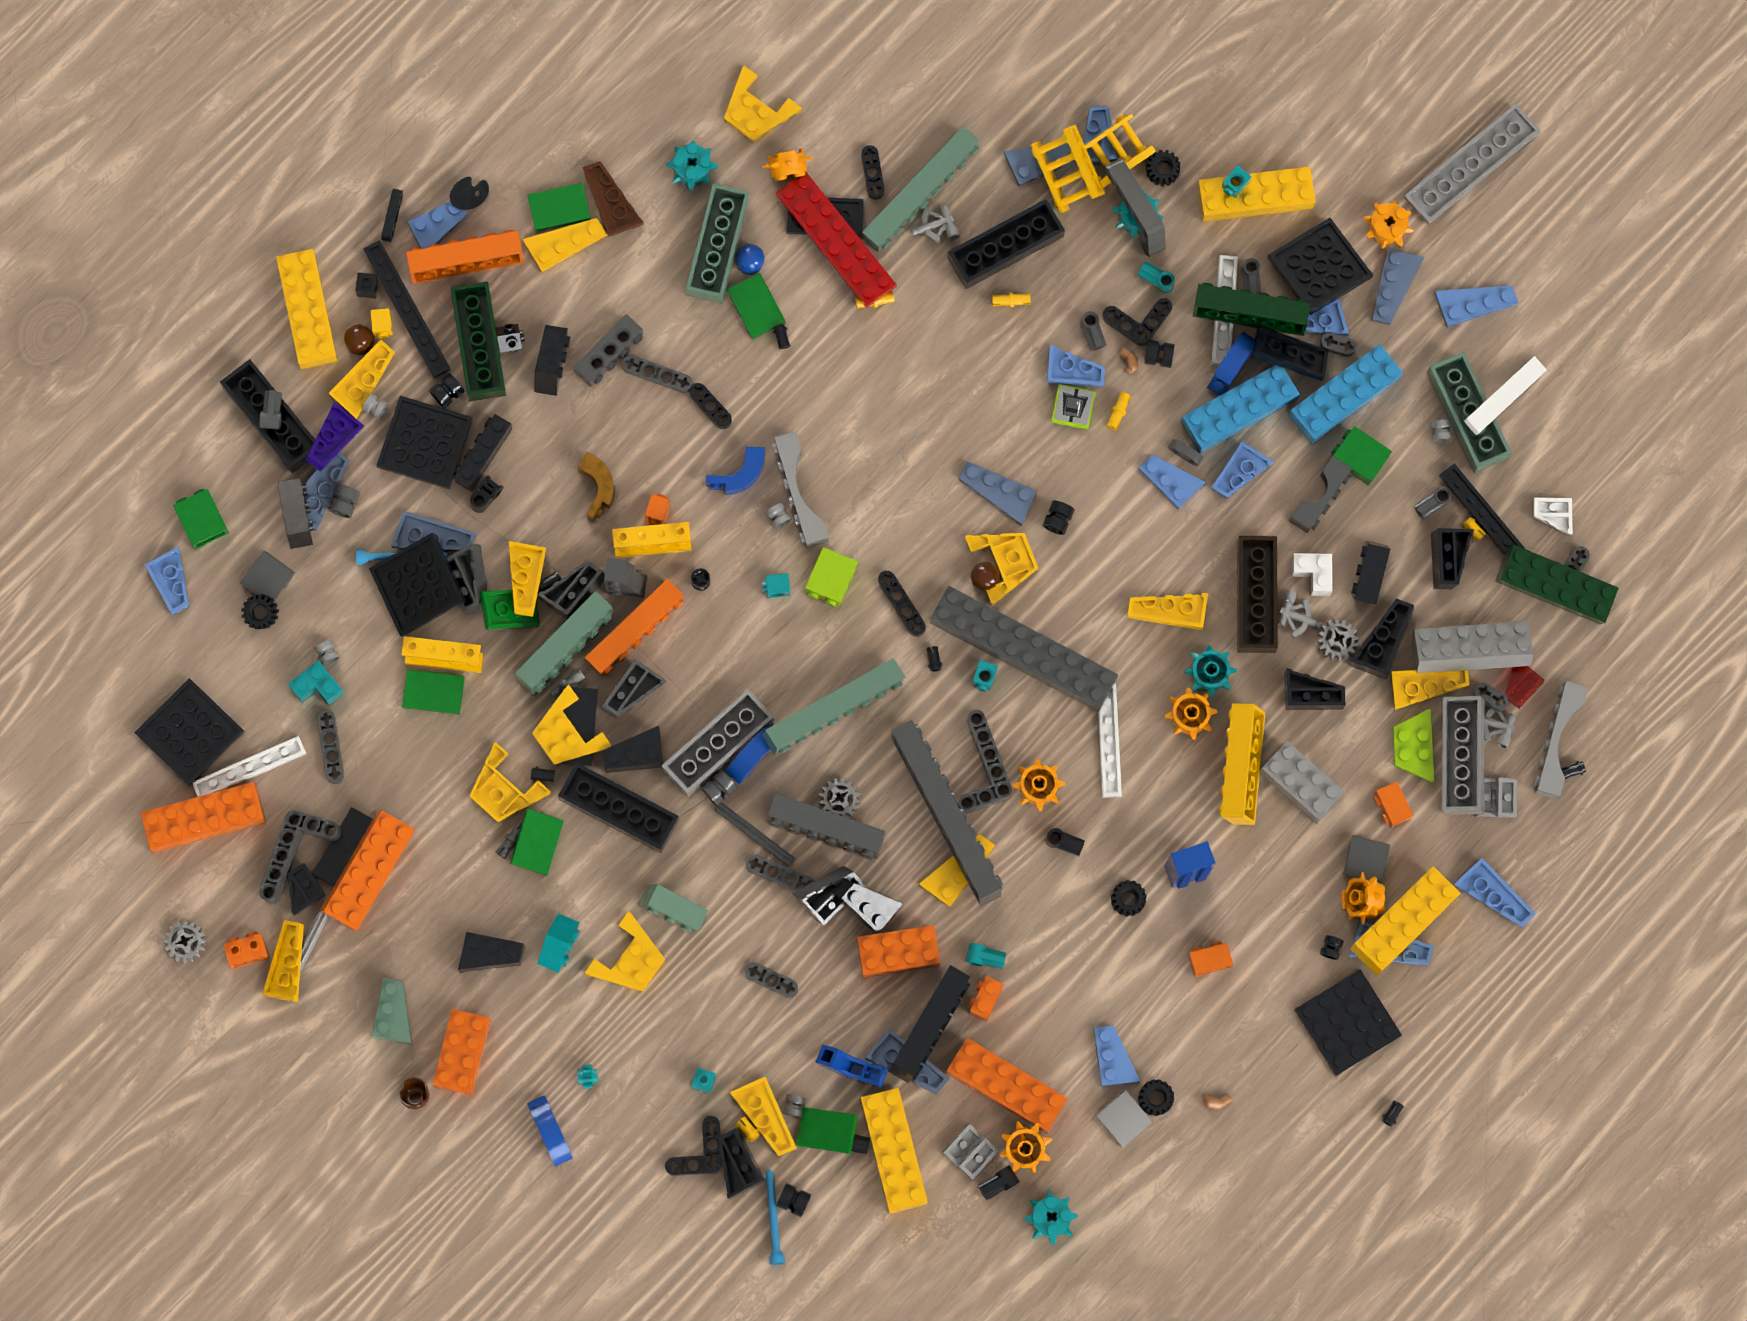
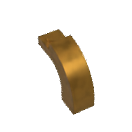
M586 452L578 466V472L592 479L598 487L597 496L586 514L587 519L594 522L596 518L601 517L604 511L603 506L608 509L611 508L614 499V484L606 464L595 455Z

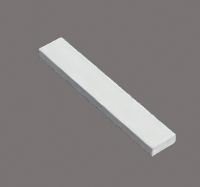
M1219 255L1217 287L1228 286L1232 290H1236L1238 256ZM1214 321L1211 365L1219 366L1232 347L1233 324Z
M1534 356L1466 418L1464 422L1475 435L1479 434L1547 369Z
M1115 683L1100 712H1098L1102 798L1122 797Z
M296 736L198 779L192 785L198 797L218 792L254 778L307 753L300 737Z

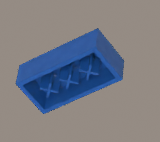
M1208 841L1170 854L1165 864V869L1172 887L1177 886L1180 889L1188 886L1190 881L1195 880L1198 883L1207 879L1215 865Z

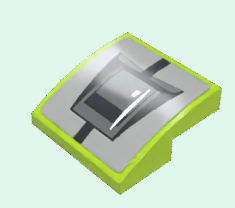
M1058 384L1051 423L1088 430L1096 391Z

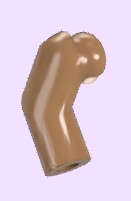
M1124 347L1119 355L1127 360L1128 366L1125 368V371L1133 375L1138 370V359Z
M1228 1093L1220 1099L1212 1097L1210 1094L1203 1097L1205 1106L1216 1111L1233 1102Z

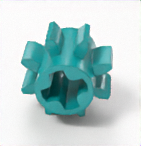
M592 1064L582 1065V1070H577L578 1084H583L584 1089L593 1088V1084L598 1083L597 1069H592Z

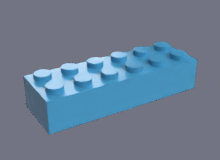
M1379 344L1291 409L1288 416L1308 441L1314 444L1400 380L1403 372L1381 344Z
M1275 365L1184 415L1181 424L1201 454L1297 401L1300 394L1285 369Z

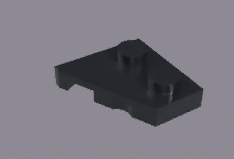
M302 863L288 873L292 904L291 911L294 916L326 896L305 863Z

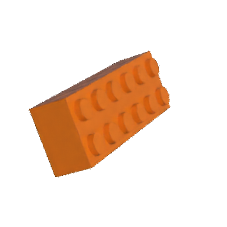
M506 230L503 234L497 235L489 233L481 238L469 237L466 241L460 242L452 240L445 245L432 244L428 246L429 248L424 249L416 247L406 252L413 284L524 263L519 233L514 230Z
M255 782L141 812L149 848L152 853L266 823Z
M378 810L320 912L352 931H357L415 829L385 811Z
M966 1038L946 1071V1074L1032 1126L1039 1123V1130L1046 1134L1068 1099L969 1038Z

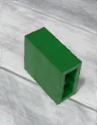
M1354 426L1352 430L1347 429L1342 437L1344 439L1341 445L1337 444L1331 453L1334 457L1352 468L1350 474L1369 486L1392 451Z
M200 489L193 494L194 496L181 498L173 505L194 550L229 534L208 489Z

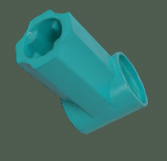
M1147 261L1143 263L1138 272L1140 278L1158 287L1163 293H1169L1173 290L1175 277L1171 272L1163 271ZM1167 279L1171 283L1169 285H1164L1161 283V281Z
M969 943L965 962L975 966L985 965L1003 969L1006 952L988 949L986 946L976 943Z

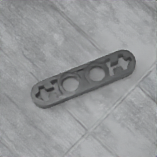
M629 355L622 361L623 370L626 373L680 393H688L693 385L690 376L642 358ZM634 361V365L638 367L639 363H642L640 372H637L638 368L634 366L629 369L626 363ZM645 367H652L654 373L650 376L643 373ZM669 373L672 379L669 382H664L661 380V375ZM675 376H678L677 381L683 382L684 380H687V384L689 386L685 385L684 388H682L681 384L678 382H675V385H672L675 381Z
M322 710L318 714L317 720L325 773L330 783L339 784L344 779V770L336 718L332 711ZM325 714L332 717L328 722L330 727L334 726L333 729L327 728L322 730V728H326L325 722L321 721ZM326 733H333L335 739L327 743L324 741V736ZM334 751L338 754L335 761L327 759L329 752ZM339 763V766L335 767L337 773H340V775H338L337 779L334 780L333 777H330V775L333 774L332 767L328 768V765L334 766Z
M757 855L750 856L746 861V868L750 873L794 891L805 887L803 885H800V888L796 887L799 883V877L803 878L801 882L804 884L815 881L809 876ZM758 860V864L763 866V863H767L764 873H760L762 868L755 867V869H752V865L749 864L750 861ZM773 866L778 869V874L775 877H770L767 874L769 867ZM786 875H795V883H786Z

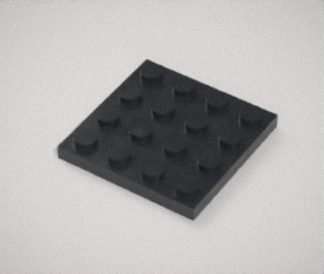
M1328 218L1268 255V259L1296 297L1311 303L1310 315L1373 278L1372 272L1331 218Z
M400 396L376 467L450 490L454 471L458 466L473 417Z
M430 533L369 568L401 637L466 602L435 533Z
M189 678L134 733L183 781L191 786L245 731Z
M1361 969L1295 1009L1296 1014L1335 1076L1402 1036Z

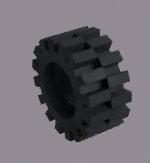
M1159 150V153L1154 152L1147 162V177H1150V181H1154L1157 186L1158 183L1161 186L1165 184L1169 186L1179 176L1181 165L1178 162L1179 158L1175 157L1173 152L1171 154L1168 153L1169 150H1165V152ZM1160 162H1166L1170 165V172L1160 174L1156 170V165Z
M267 595L249 597L247 602L243 603L244 608L241 609L244 612L242 618H245V624H249V627L254 629H265L276 623L275 619H278L277 613H279V609H276L277 603L273 602L274 599L269 598ZM259 604L263 605L267 610L265 618L261 620L254 616V608Z
M1126 880L1116 885L1111 895V904L1114 906V910L1119 912L1118 914H1123L1126 917L1130 915L1135 916L1144 908L1147 895L1140 883L1137 884L1136 881ZM1131 891L1135 894L1136 902L1133 905L1128 906L1122 902L1121 896L1124 892Z
M1159 1079L1151 1080L1145 1083L1139 1092V1105L1149 1115H1163L1172 1107L1174 1091L1165 1081L1163 1082ZM1154 1090L1160 1091L1164 1096L1163 1102L1160 1105H1153L1149 1101L1150 1092Z

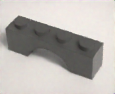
M1332 456L1320 475L1325 483V495L1315 502L1301 501L1289 521L1306 533L1310 529L1315 530L1320 523L1318 518L1321 513L1323 515L1327 513L1331 507L1328 503L1331 499L1336 500L1341 492L1339 488L1342 483L1346 485L1352 477L1349 474L1352 468Z

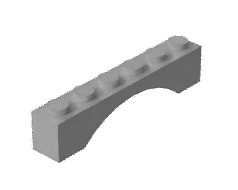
M794 431L774 437L772 448L774 455L778 454L780 459L777 465L780 473L783 472L785 479H782L784 488L790 492L788 501L790 507H794L796 512L793 515L796 526L800 525V541L802 544L805 543L806 548L827 543L829 537L823 519L815 515L807 507L797 487L796 468L802 450L797 432Z
M1566 681L1563 686H1559L1557 696L1560 697L1558 704L1555 703L1552 712L1555 715L1554 721H1550L1547 731L1550 733L1549 740H1545L1543 751H1546L1545 756L1540 759L1538 769H1541L1540 775L1536 776L1533 787H1536V794L1558 799L1561 795L1565 777L1558 759L1559 738L1567 720L1584 706L1588 691L1586 686Z

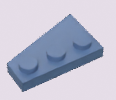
M1108 105L1089 108L1084 144L1112 126ZM1106 136L1097 142L1110 162L1118 159L1117 152ZM1092 147L1086 149L1092 164L1101 163Z
M448 202L408 221V224L421 249L429 248V245L438 244L448 232L452 231L468 215L466 210L457 209L451 202Z
M1340 299L1335 300L1312 315L1309 314L1305 332L1334 333L1348 336L1349 332Z
M1050 345L1047 383L1104 387V366L1087 359H1081L1070 352L1062 351Z
M1241 442L1211 487V490L1228 499L1271 466L1274 461L1246 443Z
M1151 455L1138 468L1177 509L1206 483L1154 455Z
M178 546L145 564L172 615L189 607L180 548Z
M1115 1027L1094 1028L1101 1087L1140 1082Z

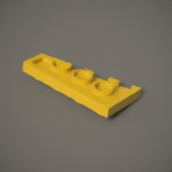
M595 218L522 240L541 272H544L607 236V233L599 220Z
M380 340L328 393L329 396L355 419H358L365 401L373 393L395 352L385 342Z
M509 541L514 614L533 617L546 547Z
M1201 593V595L1184 594V596L1165 595V597H1131L1127 618L1203 630L1208 593Z
M1416 670L1391 672L1394 710L1470 685L1468 670L1417 673Z
M979 834L976 836V841L982 843L985 849V858H987L995 844ZM952 856L919 883V886L950 908L968 882L954 856Z
M288 920L283 921L262 995L298 1003L303 924Z
M766 1077L730 1092L779 1157L797 1149Z

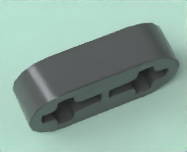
M1334 333L1324 334L1320 341L1322 348L1344 357L1353 355L1356 350V343L1352 339ZM1328 338H1331V342L1335 344L1327 346V342L1324 340H1328ZM1346 343L1350 344L1349 347L1352 348L1349 349L1348 352L1345 351V347H1342L1345 346Z
M1173 439L1168 446L1170 451L1194 466H1199L1203 459L1200 453L1177 439Z
M1480 683L1476 686L1474 696H1481L1480 691L1487 690L1486 694L1482 695L1486 706L1497 712H1502L1507 708L1508 697L1504 693L1487 683ZM1496 700H1503V704L1496 705Z

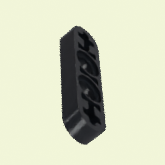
M881 572L878 577L879 586L912 636H922L926 630L925 622L892 572ZM883 576H886L887 578L891 577L890 584L893 588H891L889 592L887 591V589H889V585L887 584V582H882ZM894 591H899L902 593V599L895 601L892 599L891 594ZM904 607H910L913 613L906 617L901 611ZM915 616L917 617L914 619L915 623L917 625H922L920 628V632H918L917 630H912L914 628V624L910 620H912Z

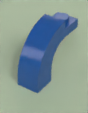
M1242 332L1214 373L1212 380L1207 386L1209 390L1219 396L1228 391L1240 369L1253 353L1255 341L1253 337Z
M746 447L745 463L740 471L729 476L707 475L706 486L710 487L711 490L725 488V495L738 494L747 490L758 480L762 473L765 447Z
M773 723L767 728H763L743 748L725 771L738 784L748 778L761 760L771 751L762 735L766 729L774 725Z
M822 1044L816 1060L817 1064L837 1074L882 1088L888 1069L862 1061L837 1048Z
M545 1095L528 1102L527 1105L555 1167L573 1159Z

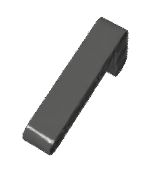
M1120 158L1104 166L1108 178L1140 228L1141 245L1145 254L1150 257L1166 249L1164 225L1125 161Z
M980 710L971 711L968 715L967 723L990 785L966 793L959 798L958 807H962L966 814L1004 802L1010 798L1012 792L1010 781L986 717ZM973 716H979L981 718V722L979 724H974L971 721V718ZM982 733L986 734L988 740L981 742L977 736ZM987 751H991L995 757L989 760L985 758L984 754ZM998 769L1002 775L997 778L993 777L991 771ZM1005 787L1008 790V794L1000 795L998 788ZM986 793L990 796V800L983 802L979 796ZM963 800H969L971 801L972 806L970 808H964L961 802Z
M296 810L289 811L286 814L259 890L260 897L269 904H276L281 899L288 879V873L291 871L303 834L336 842L342 837V829L335 822ZM299 817V822L293 825V819ZM317 822V827L314 830H310L311 824ZM335 827V832L332 835H328L329 829ZM293 835L292 841L286 843L287 837ZM286 853V859L284 861H280V856ZM280 871L279 878L274 880L273 875ZM274 890L273 896L267 898L268 891Z

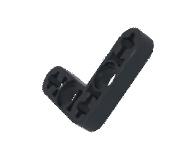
M1167 298L1159 299L1141 324L1115 306L1106 307L1102 318L1105 323L1135 344L1145 346L1171 313L1172 303ZM1167 304L1168 310L1164 309L1159 316L1157 313L1160 311V305ZM1115 312L1114 316L1118 320L1120 316L1122 317L1118 325L1115 324L1117 320L1114 317L1108 318V313ZM1151 317L1156 318L1158 325L1152 327L1147 321ZM1125 321L1130 322L1132 328L1128 331L1123 330L1121 324ZM1146 328L1148 330L1145 335L1146 340H1139L1138 334H1143Z
M708 1116L702 1123L704 1156L670 1158L665 1163V1169L668 1174L672 1176L714 1174L721 1170L722 1159L718 1137L721 1136L720 1123L716 1117ZM709 1120L717 1123V1126L713 1127V1133H718V1136H705L706 1133L710 1134L709 1127L705 1126L709 1123ZM710 1139L718 1142V1147L715 1150H709L706 1146ZM719 1152V1156L715 1155V1162H719V1165L712 1170L711 1166L707 1165L711 1163V1156L707 1157L706 1154ZM686 1160V1172H682L683 1168H676V1172H672V1169L668 1168V1165H672L673 1161H676V1165H682L681 1161ZM691 1160H696L699 1163V1168L696 1171H691L688 1168V1163Z

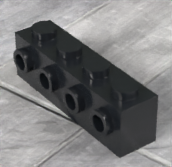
M496 414L493 418L490 417L486 421L484 432L477 435L474 441L476 444L472 450L468 449L464 456L465 461L462 465L459 464L454 471L456 483L471 492L512 431V424Z

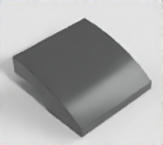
M263 551L243 577L240 584L256 595H267L269 598H273V602H275L281 591L287 587L295 572L268 552Z
M1352 835L1343 875L1360 878L1361 872H1364L1366 880H1370L1375 876L1377 882L1381 884L1390 844Z

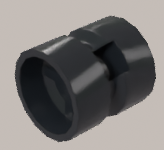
M1148 340L1144 364L1155 366L1159 363L1160 367L1171 368L1175 344L1164 342L1160 345L1159 341ZM1159 350H1160V351H1164V356H1163V358H1162V357H1158V356H1159Z
M450 373L441 380V384L437 383L429 390L430 394L443 409L453 402V398L457 399L465 392L460 383Z
M1053 500L1049 508L1050 515H1046L1042 526L1055 534L1065 535L1069 526L1067 521L1072 519L1075 509L1066 503Z
M786 1183L776 1206L783 1210L790 1209L792 1214L802 1217L812 1194L803 1190L798 1192L795 1186Z

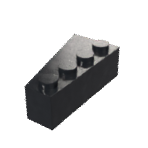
M1396 598L1370 636L1362 644L1359 651L1351 659L1350 666L1386 680L1413 615L1414 605Z

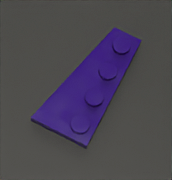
M334 402L306 461L321 472L363 429L364 425Z

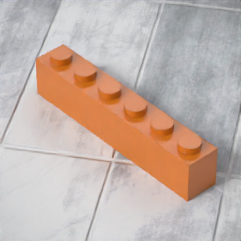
M667 578L585 656V661L601 677L604 674L606 676L614 670V665L618 661L622 662L629 655L627 652L632 648L636 649L642 643L641 639L645 635H651L656 630L655 626L659 622L663 623L668 619L670 611L673 609L677 610L683 604L684 594Z

